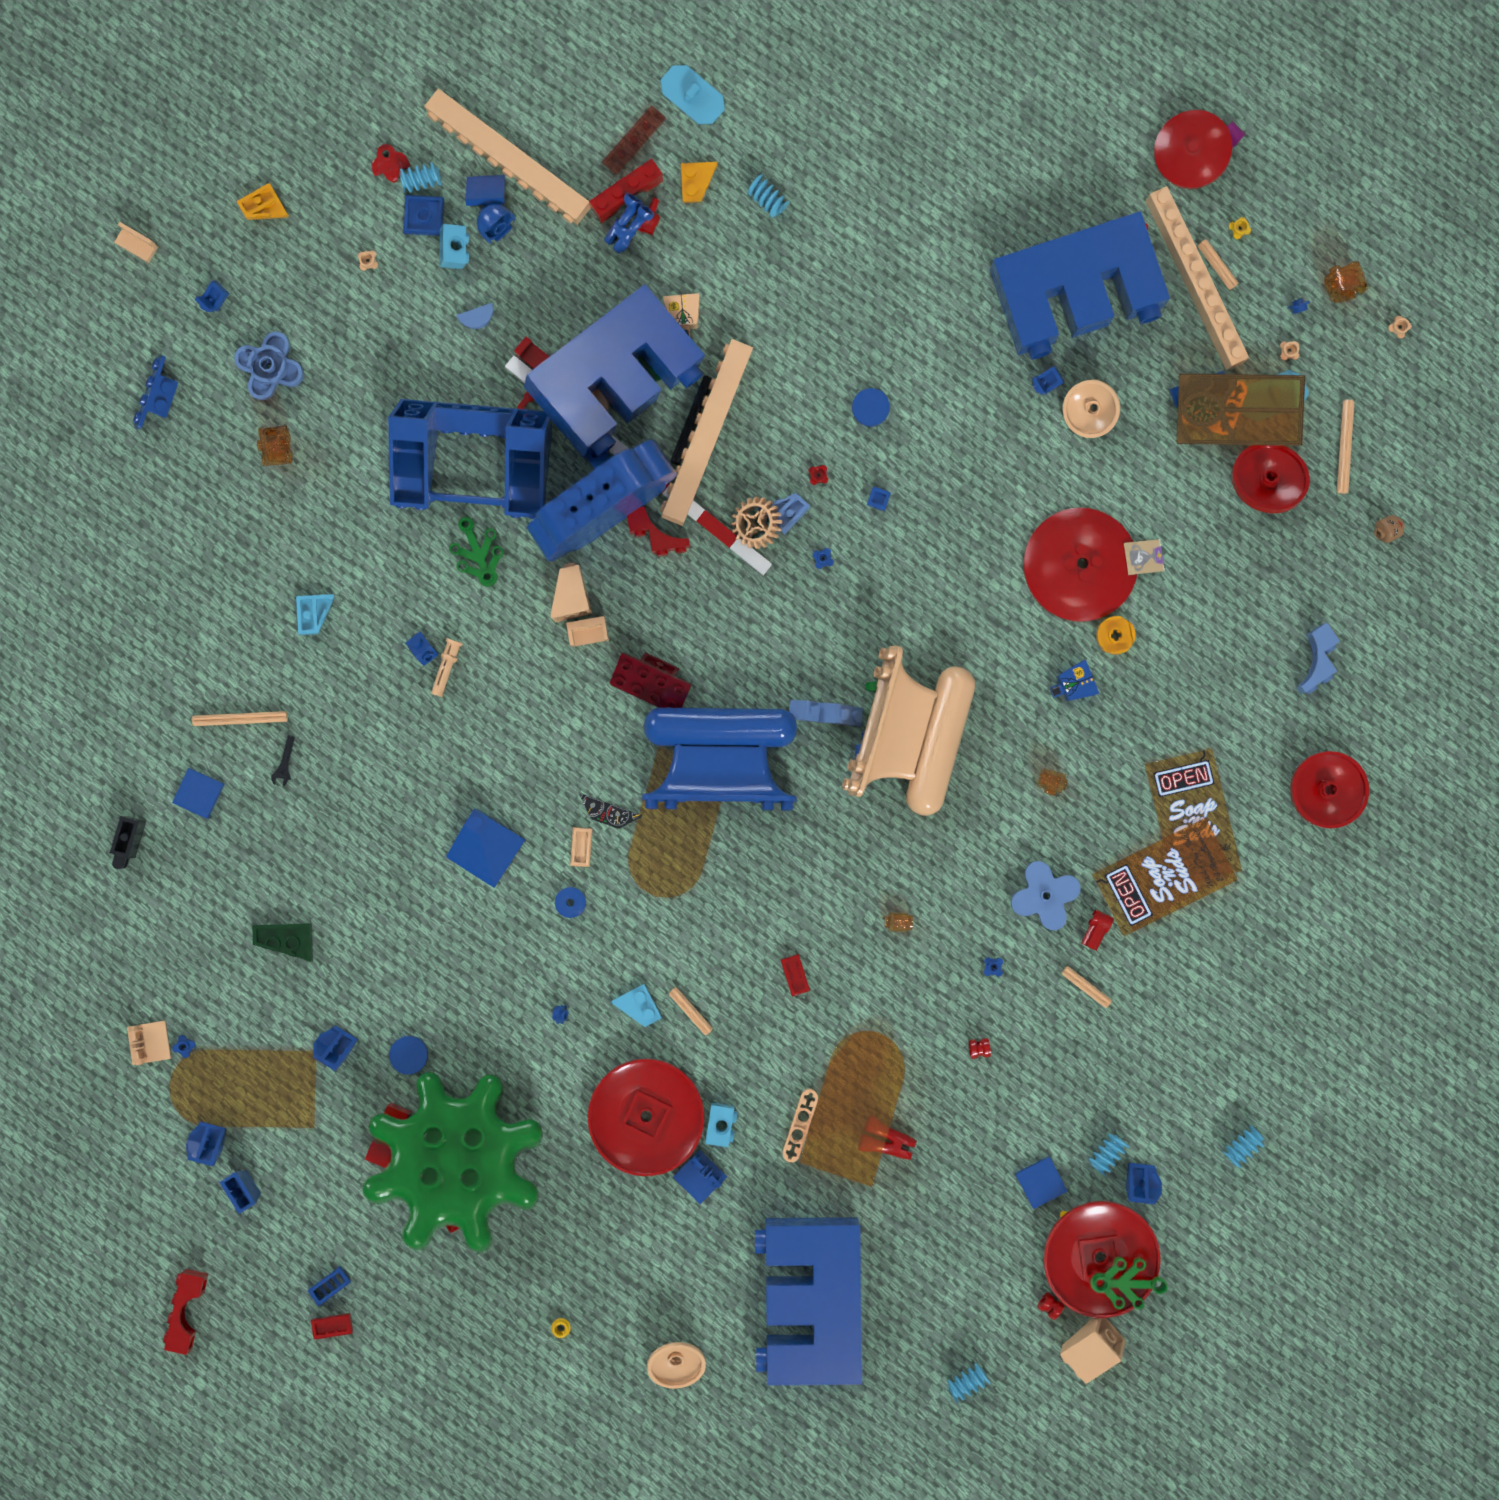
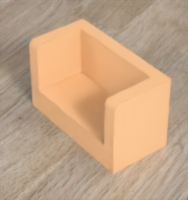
M604 616L566 623L571 647L609 641L606 618Z

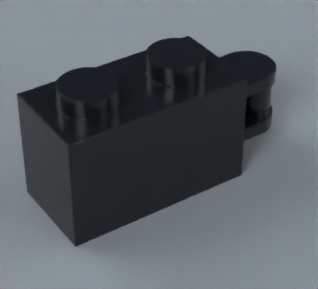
M120 816L109 852L114 854L112 865L115 869L126 868L130 858H136L146 821L130 816Z

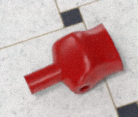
M652 198L649 206L655 216L650 221H645L638 229V231L652 236L661 218L656 213L659 204L657 198Z

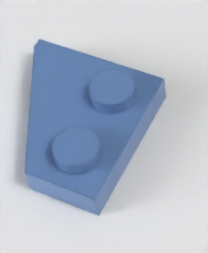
M797 493L787 496L786 499L774 501L772 505L777 506L776 512L781 513V516L777 518L783 522L778 524V527L782 529L780 532L785 535L811 508Z

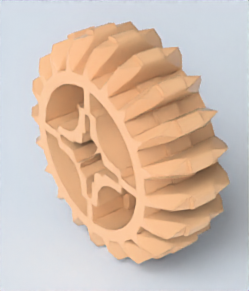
M754 497L753 500L748 498L747 504L741 502L742 509L735 508L738 515H732L736 519V522L731 523L733 526H736L733 530V533H738L736 539H742V545L747 544L748 548L754 546L755 549H760L761 546L766 548L767 542L773 544L772 537L778 538L779 536L776 534V531L782 530L778 527V524L783 523L782 520L777 519L781 516V513L776 512L778 507L772 506L773 502L770 500L766 501V498L763 497L761 499ZM755 508H762L760 512L758 511L755 515L749 514V512ZM768 516L770 520L769 526L766 524V519ZM752 519L757 520L760 526H756L757 524ZM745 520H746L747 523H748V526H747V529H746V530H745V525H744ZM760 530L765 532V534L759 538H752L753 535L757 534V532Z

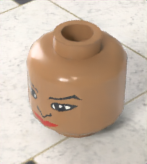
M1394 515L1378 520L1375 524V537L1384 543H1390L1400 538L1404 532V522L1401 518Z

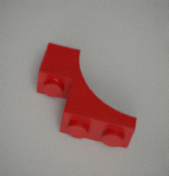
M645 506L627 515L630 534H634V537H642L646 535L645 532H649L652 553L657 554L658 557L668 555L669 551H675L676 554L685 553L690 548L689 538H674L659 531L650 521Z

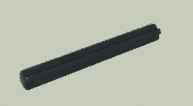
M703 376L671 457V463L675 465L681 464L683 450L689 444V435L691 430L694 431L696 426L695 420L698 413L702 411L705 395L707 396L710 389L708 388L712 380L709 376Z

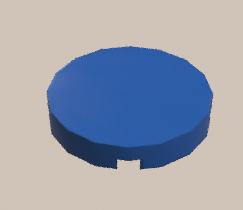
M867 388L861 390L852 402L854 417L858 423L867 427L881 424L889 414V400L878 389Z
M403 1036L391 1046L389 1052L390 1062L399 1073L405 1075L415 1074L426 1065L428 1048L425 1042L418 1037Z

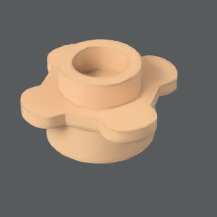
M364 251L358 254L359 267L362 271L378 267L375 251Z
M1396 316L1394 323L1389 325L1388 330L1394 332L1401 339L1411 329V323L1402 316Z
M1284 341L1280 344L1282 350L1280 358L1282 360H1297L1299 358L1298 342L1286 343Z

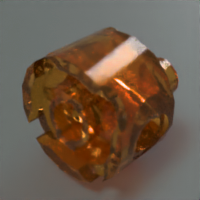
M1353 261L1344 267L1340 265L1334 266L1329 269L1330 273L1324 277V284L1330 302L1341 303L1356 298L1355 294L1360 292V295L1368 290L1366 277L1359 261Z
M288 427L259 428L258 433L261 440H257V448L259 452L262 451L263 466L291 464L293 452L290 451L291 436Z

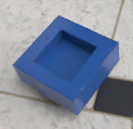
M873 486L867 506L884 512L891 492Z

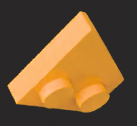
M717 162L681 163L683 203L702 202L711 178L717 169Z

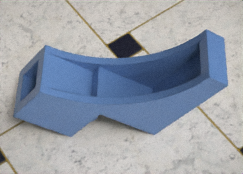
M1328 623L1321 624L1306 634L1311 644L1313 659L1307 677L1296 687L1300 694L1314 692L1318 689L1316 685L1321 682L1323 684L1334 678L1332 675L1337 672L1326 654L1335 650V645L1340 640Z
M791 700L789 712L798 721L861 727L863 708L837 703Z

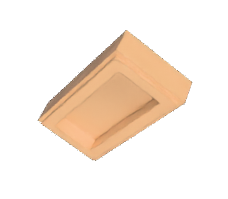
M573 827L570 866L590 867L593 829Z

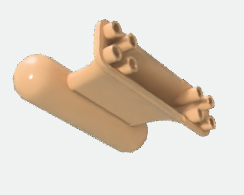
M890 646L887 649L882 647L879 652V659L883 660L882 667L876 666L873 677L878 678L877 690L856 760L850 759L847 770L852 771L850 779H844L842 789L848 790V794L851 796L861 797L866 786L874 780L881 778L907 779L909 784L906 791V803L909 808L919 815H932L938 812L944 803L974 695L975 679L968 670L953 666L942 671L938 677L935 691L919 684L907 674L902 664V647Z

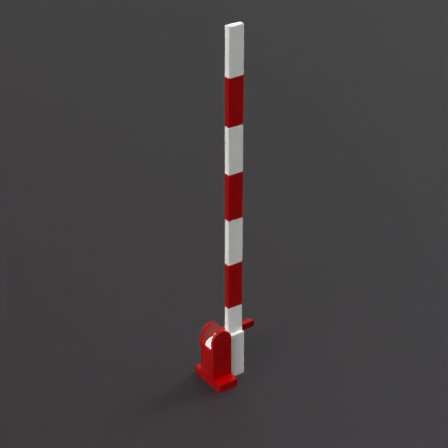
M525 336L514 350L516 357L513 355L505 365V368L525 384L526 375L550 356ZM527 391L524 394L523 400L518 404L517 409H525L529 402L532 403L534 401ZM612 436L616 444L609 450L611 454L615 456L629 449ZM671 482L665 485L666 488L661 493L667 499L670 496V494H667V491ZM695 501L692 502L687 514L760 574L764 575L772 563L753 548H748L747 544L742 545V539L737 540L736 534Z

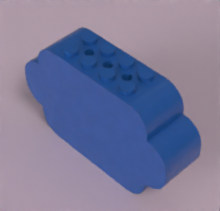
M648 440L634 449L630 448L618 453L544 505L536 513V518L526 528L547 561H555L570 552L585 547L626 519L627 515L653 500L665 490V485L672 481L677 473L655 440Z

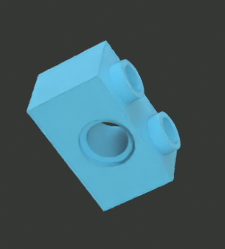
M443 224L441 226L440 267L463 269L466 263H468L469 252L466 251V245L469 243V233H466V226ZM450 244H456L459 250L452 249Z
M711 1103L705 1144L728 1147L729 1142H733L735 1131L731 1130L732 1123H736L738 1113L734 1111V1106ZM723 1120L727 1123V1127L719 1129L716 1125L717 1122Z

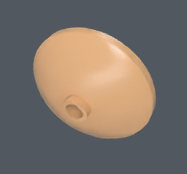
M1099 380L1082 381L1072 387L1067 393L1063 403V416L1066 424L1074 433L1086 438L1100 437L1108 433L1116 425L1120 416V401L1114 389L1105 382ZM1092 404L1097 405L1096 411L1092 410Z
M673 1342L659 1347L650 1355L647 1363V1371L652 1381L662 1387L674 1389L692 1385L702 1377L706 1368L705 1357L701 1350L694 1345L684 1342Z

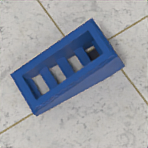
M340 1266L307 1291L319 1307L351 1283V1281ZM338 1273L344 1281L343 1284H340L335 1274ZM330 1278H332V1280L337 1285L336 1289H334L331 1283L328 1281ZM323 1283L328 1286L331 1293L328 1294L322 1286ZM319 1288L325 1297L321 1299L315 1289Z

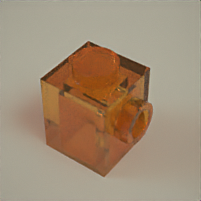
M1043 768L1041 769L1036 787L1044 789L1045 794L1055 796L1056 793H1062V790L1065 791L1068 780L1065 779L1066 774Z

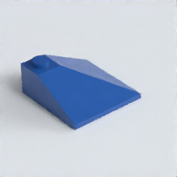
M474 809L446 857L495 888L525 839L479 809Z

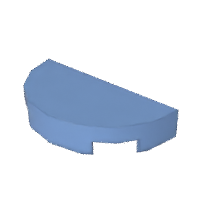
M490 303L456 316L461 324L466 327L480 329L489 324L494 314L493 304Z

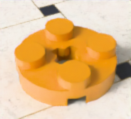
M1112 616L1105 619L1098 626L1096 632L1098 645L1104 652L1112 655H1119L1128 651L1136 638L1134 626L1121 616ZM1113 630L1121 634V637H1118V641L1111 638Z

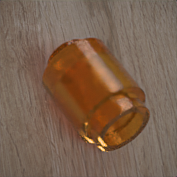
M889 912L888 916L884 918V927L888 928V932H907L913 929V916L908 915V913Z

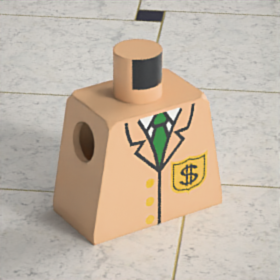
M699 293L663 296L665 308L691 338L690 329L698 328Z

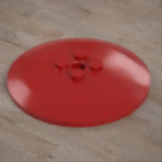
M1071 508L1053 514L1036 528L1026 546L1023 566L1027 586L1035 600L1045 610L1059 618L1069 621L1086 622L1107 616L1126 601L1135 585L1137 574L1128 575L1124 543L1133 542L1127 530L1116 519L1095 509ZM1080 558L1087 561V567L1084 569L1079 568L1077 565V561Z
M636 1059L625 1062L611 1070L597 1085L588 1108L589 1132L597 1151L613 1167L636 1176H656L680 1166L695 1150L704 1126L703 1103L694 1083L679 1068L657 1059ZM643 1111L651 1112L652 1119L644 1121L641 1118V1113Z
M1110 1201L1085 1203L1064 1214L1051 1229L1045 1243L1043 1255L1045 1275L1054 1294L1071 1310L1093 1318L1116 1317L1134 1309L1131 1301L1119 1288H1111L1116 1295L1121 1296L1125 1301V1306L1122 1309L1115 1308L1105 1293H1097L1092 1289L1090 1285L1092 1276L1096 1273L1104 1274L1114 1265L1113 1262L1116 1257H1122L1126 1261V1268L1119 1270L1111 1278L1119 1279L1133 1266L1134 1259L1140 1257L1145 1261L1146 1268L1139 1271L1131 1280H1152L1154 1277H1158L1160 1271L1161 1257L1159 1244L1149 1224L1131 1208ZM1099 1252L1105 1253V1258L1102 1261L1095 1260V1256ZM1118 1261L1117 1266H1122L1123 1261ZM1137 1262L1136 1266H1142L1143 1262ZM1101 1279L1097 1281V1285H1101L1103 1283V1280ZM1130 1288L1143 1301L1152 1291V1289ZM1117 1300L1115 1304L1120 1305L1122 1300ZM1137 1300V1301L1135 1302V1305H1136V1306H1138L1139 1304H1141V1301H1140V1300Z

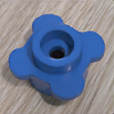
M1303 298L1292 301V305L1288 306V309H1292L1293 314L1303 312L1308 309L1307 304L1310 301H1304Z
M829 548L813 552L816 568L821 569L822 567L833 565L834 561L831 559V550Z
M985 958L984 974L986 976L996 975L1000 977L1003 974L1001 970L1003 960L1001 958Z
M557 1005L554 1008L552 1019L556 1021V1024H563L567 1020L569 1013L567 1005Z
M181 1035L178 1037L176 1045H173L172 1050L180 1053L183 1058H188L196 1043L186 1038L185 1035Z

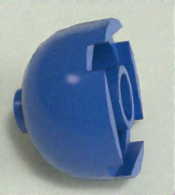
M501 204L484 206L480 209L477 218L478 232L488 243H492L491 240L497 242L511 230L512 226L510 223L512 220L515 222V216Z

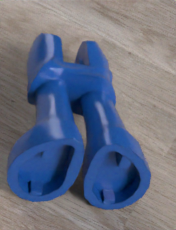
M626 193L623 199L627 205L624 213L619 219H616L604 239L608 245H611L619 237L614 245V250L618 254L628 248L631 239L636 235V231L645 221H650L655 216L649 207L643 205L644 203L630 193ZM637 212V215L633 222L630 224V226L628 228L625 227L627 223L630 221V219Z

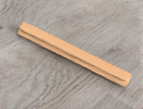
M1345 400L1342 406L1337 493L1339 494L1349 492L1354 400Z
M286 711L192 716L193 726L288 721V713Z

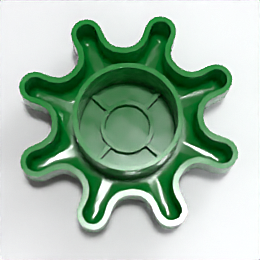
M427 1072L420 1075L416 1082L420 1105L413 1116L401 1120L381 1113L373 1116L368 1125L369 1132L375 1140L391 1149L392 1157L390 1165L386 1170L366 1179L363 1183L362 1191L365 1198L372 1204L378 1205L398 1199L408 1205L410 1216L403 1229L402 1238L404 1243L412 1250L418 1251L426 1248L438 1228L452 1225L461 1229L466 1244L473 1252H485L489 1249L493 1240L488 1222L489 1215L497 1206L507 1203L520 1209L528 1210L535 1207L538 1203V1189L535 1184L517 1174L516 1161L521 1153L535 1148L541 1143L543 1138L542 1127L533 1119L509 1124L498 1117L497 1107L504 1091L502 1082L495 1075L483 1076L478 1081L471 1095L466 1098L456 1099L446 1094L438 1075Z

